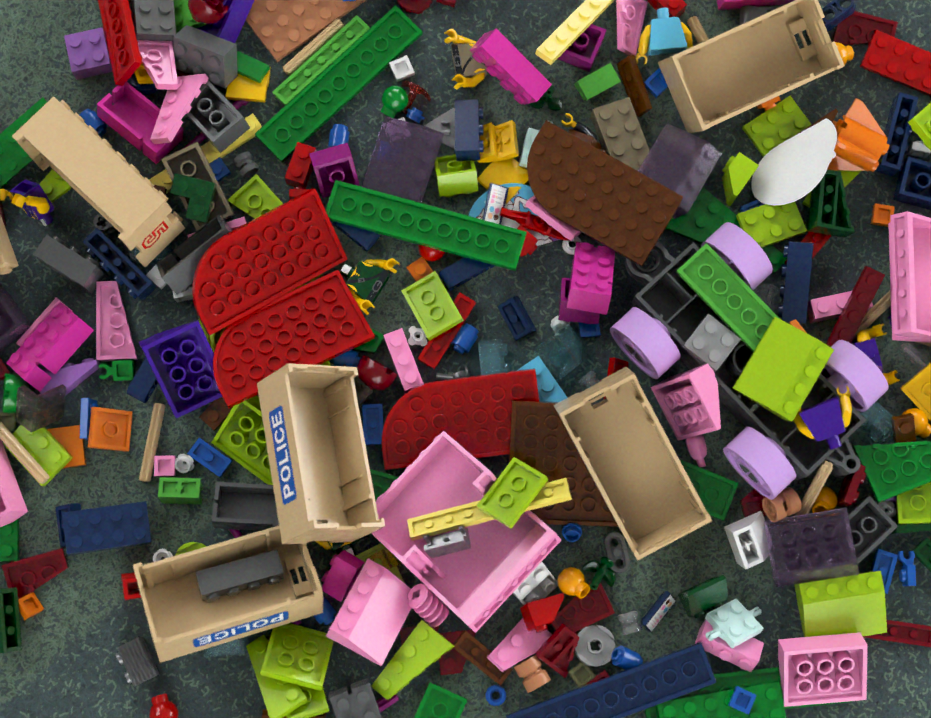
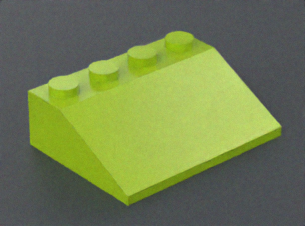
M774 317L733 389L781 419L792 422L834 349L817 338Z
M256 395L233 406L211 443L267 485H273L260 400Z
M881 571L794 584L804 637L861 633L862 636L887 633L885 590Z

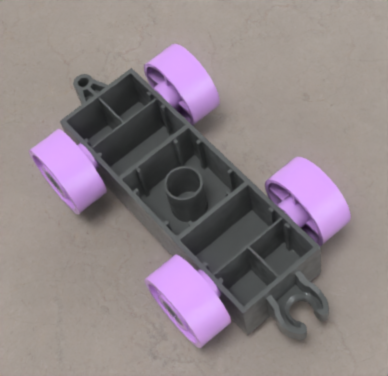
M724 223L701 245L702 247L707 243L752 290L762 283L773 271L769 258L758 243L744 230L732 223ZM657 242L651 252L656 260L655 266L647 270L641 268L633 261L625 259L626 270L644 288L635 295L630 304L631 309L610 328V333L625 355L645 374L654 379H658L679 359L690 370L705 365L682 346L707 314H710L732 331L676 273L700 249L694 242L676 259L669 255L663 245ZM742 340L738 342L718 370L714 372L718 382L719 400L745 426L723 448L724 454L741 477L763 496L773 500L794 479L798 481L809 476L824 460L833 464L831 474L835 478H845L859 470L861 463L859 458L855 456L848 437L866 421L858 411L865 412L888 390V383L876 364L853 344L844 340H838L831 346L834 351L801 406L803 410L838 396L837 388L840 389V393L844 394L847 391L846 386L849 387L851 393L849 398L852 407L850 424L845 427V432L838 434L842 446L830 450L826 439L817 442L815 439L808 438L798 430L794 420L791 422L781 419L733 389L753 354Z

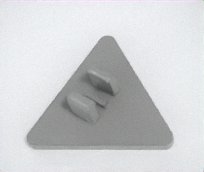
M455 108L450 109L421 127L420 132L455 149Z

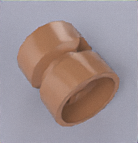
M790 487L785 488L773 500L767 497L762 500L763 510L772 522L780 521L786 518L787 515L790 516L799 512L802 506L798 494Z
M536 654L514 666L518 676L524 678L522 683L528 693L551 680L546 670L541 669L542 663Z

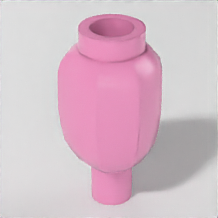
M698 435L687 438L685 443L690 457L696 460L698 467L706 466L704 458L707 455V447L704 437Z

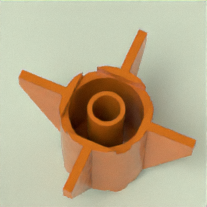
M855 98L846 115H843L844 120L839 119L837 122L834 120L832 122L837 131V142L834 149L836 156L832 158L827 168L828 170L874 172L879 165L878 160L880 156L885 155L890 145L887 144V136L864 102Z

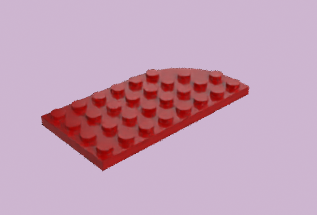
M312 188L229 232L215 241L206 250L195 270L192 295L198 317L209 336L348 260L316 189Z
M336 270L282 295L230 324L219 338L214 351L213 372L215 381L229 409L258 395L257 383L286 364L321 365L375 339V335L339 270Z
M535 368L434 381L419 385L405 393L390 410L383 427L382 453L385 470L404 468L411 465L419 457V454L426 450L433 442L434 438L443 431L475 458L509 454L512 401H539Z

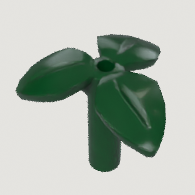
M550 78L547 80L552 85L543 94V97L541 96L537 102L529 103L535 109H541L545 102H547L550 110L558 111L563 109L560 99L552 97L554 85Z
M601 557V563L597 560H591L582 567L584 571L596 572L590 583L592 590L598 588L602 578L609 586L612 587L616 580L615 572L609 568L614 566V562L611 559Z

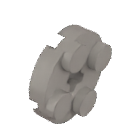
M592 625L583 628L577 634L580 638L574 652L583 664L599 667L607 664L612 659L611 654L616 648L615 639L607 628L600 625ZM591 641H592L593 643L596 642V641L599 642V644H598V647L600 648L599 651H597V650L592 651V650L590 649V648H591V645H590V642H591Z

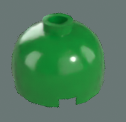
M5 373L2 412L8 414L19 413L28 406L29 400L33 401L34 389L30 388L29 383L20 375Z

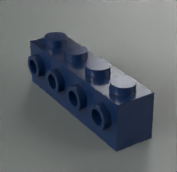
M899 92L893 99L884 132L887 136V144L890 146L887 153L880 156L876 172L894 176L898 171L902 170L904 165L903 156L909 146L907 140L912 132L908 121L917 114L918 97Z
M98 228L82 241L88 247L85 251L92 258L97 256L101 260L99 264L107 272L111 270L115 274L113 278L121 286L125 284L129 288L127 292L134 299L139 297L143 301L157 288Z
M788 242V246L784 245L783 257H787V264L782 265L781 277H785V285L780 286V297H783V305L778 307V317H781V320L784 322L796 319L799 323H806L814 243Z

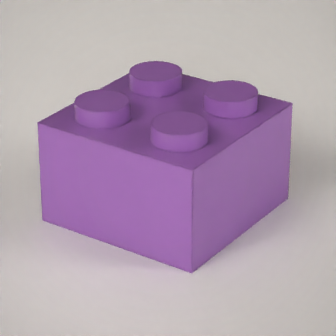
M103 27L64 36L71 71L77 80L113 72Z

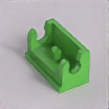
M609 63L578 80L574 85L582 99L587 101L621 81L612 64Z
M160 477L158 490L160 502L202 505L201 490H203L201 478Z

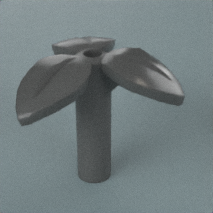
M464 365L465 371H457L453 374L437 373L436 380L442 381L470 377L468 366Z

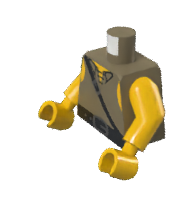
M453 29L447 30L444 34L449 35V37L445 38L444 42L454 43L451 44L456 75L451 80L457 82L454 88L477 86L487 76V67L483 62L478 63L469 51L476 41L458 35Z

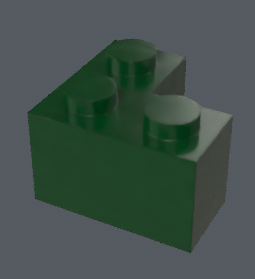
M175 173L170 193L190 199L186 218L208 223L216 184Z

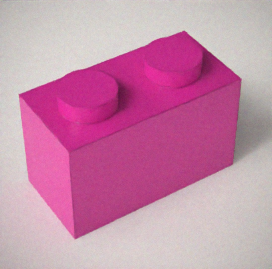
M343 550L339 555L335 554L330 561L332 566L330 571L327 570L321 581L324 582L321 587L322 591L342 602L348 596L365 562L346 550Z

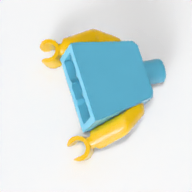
M668 8L657 9L658 19H652L650 24L645 26L639 39L638 52L640 53L635 57L637 64L640 57L645 58L644 64L647 63L648 60L645 53H648V56L679 53L693 46L691 31L683 22H680L679 17H669Z

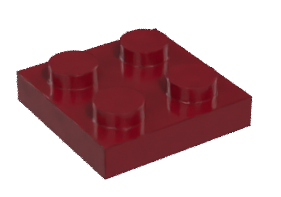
M860 465L858 471L844 478L837 496V506L842 508L856 502L859 495L857 491L858 486L864 482L866 477L864 472L866 466Z

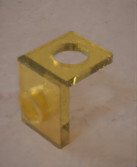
M387 548L365 559L366 561L367 559L374 561L375 558H379L383 563V567L388 570L403 564Z

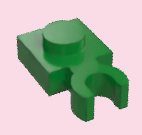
M134 359L113 360L112 366L108 363L98 365L99 368L103 367L107 370L105 375H99L100 379H106L113 375V381L133 380L135 376Z

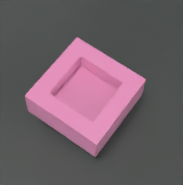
M154 456V476H176V456Z

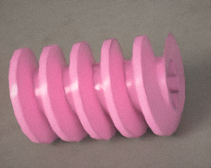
M417 584L409 591V606L416 613H419V616L424 618L431 627L439 626L448 617L449 607L428 589L425 584Z

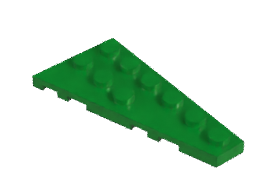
M696 183L684 197L666 229L702 244L726 222L732 223L739 228L741 227L736 214L699 183ZM769 245L762 249L771 262L772 273L774 274L787 257H783V254L773 245Z
M931 441L853 446L861 465L866 466L864 472L878 503L931 482Z

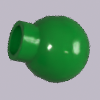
M396 85L385 89L382 95L383 107L380 112L395 118L397 112L403 111L408 105L409 97L406 90Z

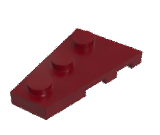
M855 11L836 26L832 42L835 41L843 45L870 44L876 30L895 37L898 22Z
M64 547L2 565L8 588L17 587L18 599L30 594L69 567Z
M601 582L596 590L590 588L589 593L582 599L576 596L556 615L552 622L555 631L564 623L571 630L577 632L615 614Z

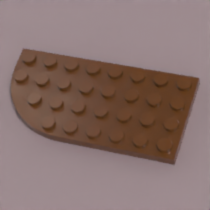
M547 120L535 137L529 151L527 162L528 179L531 189L541 206L557 219L641 267L684 199L682 195Z

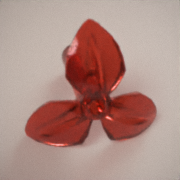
M410 81L402 82L401 86L409 87L410 91L408 105L402 111L403 113H408L407 109H410L418 94L424 95L429 102L431 101L428 92L424 88Z

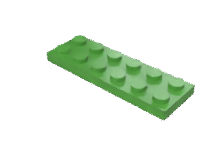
M707 243L676 271L752 352L755 351L773 318H779Z

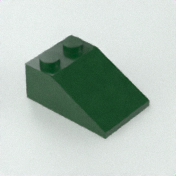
M725 575L712 577L678 594L688 617L694 615L695 618L706 614V609L712 607L714 610L724 605L723 601L728 599Z

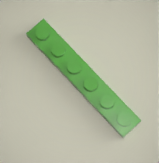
M356 15L273 91V95L284 106L287 105L367 32L370 27Z

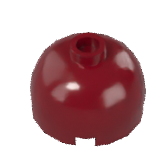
M188 0L189 11L192 14V18L197 22L214 24L228 12V5L224 6L222 3L224 0Z
M365 354L357 366L358 378L363 382L361 386L371 392L373 389L380 391L390 387L398 375L380 362L371 360Z

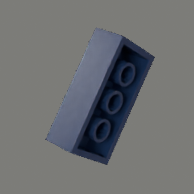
M907 157L902 170L899 172L893 200L931 210V163Z
M146 501L62 512L68 556L151 544Z

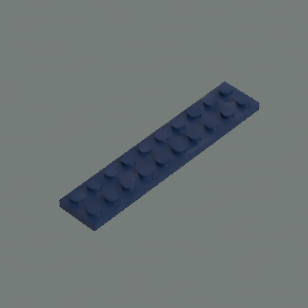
M699 642L507 714L506 718H623L717 682L702 643Z

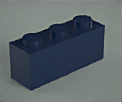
M478 99L455 100V154L457 161L480 160V152H484L483 140H480V136L484 135L483 124H480V119H483V107H479Z

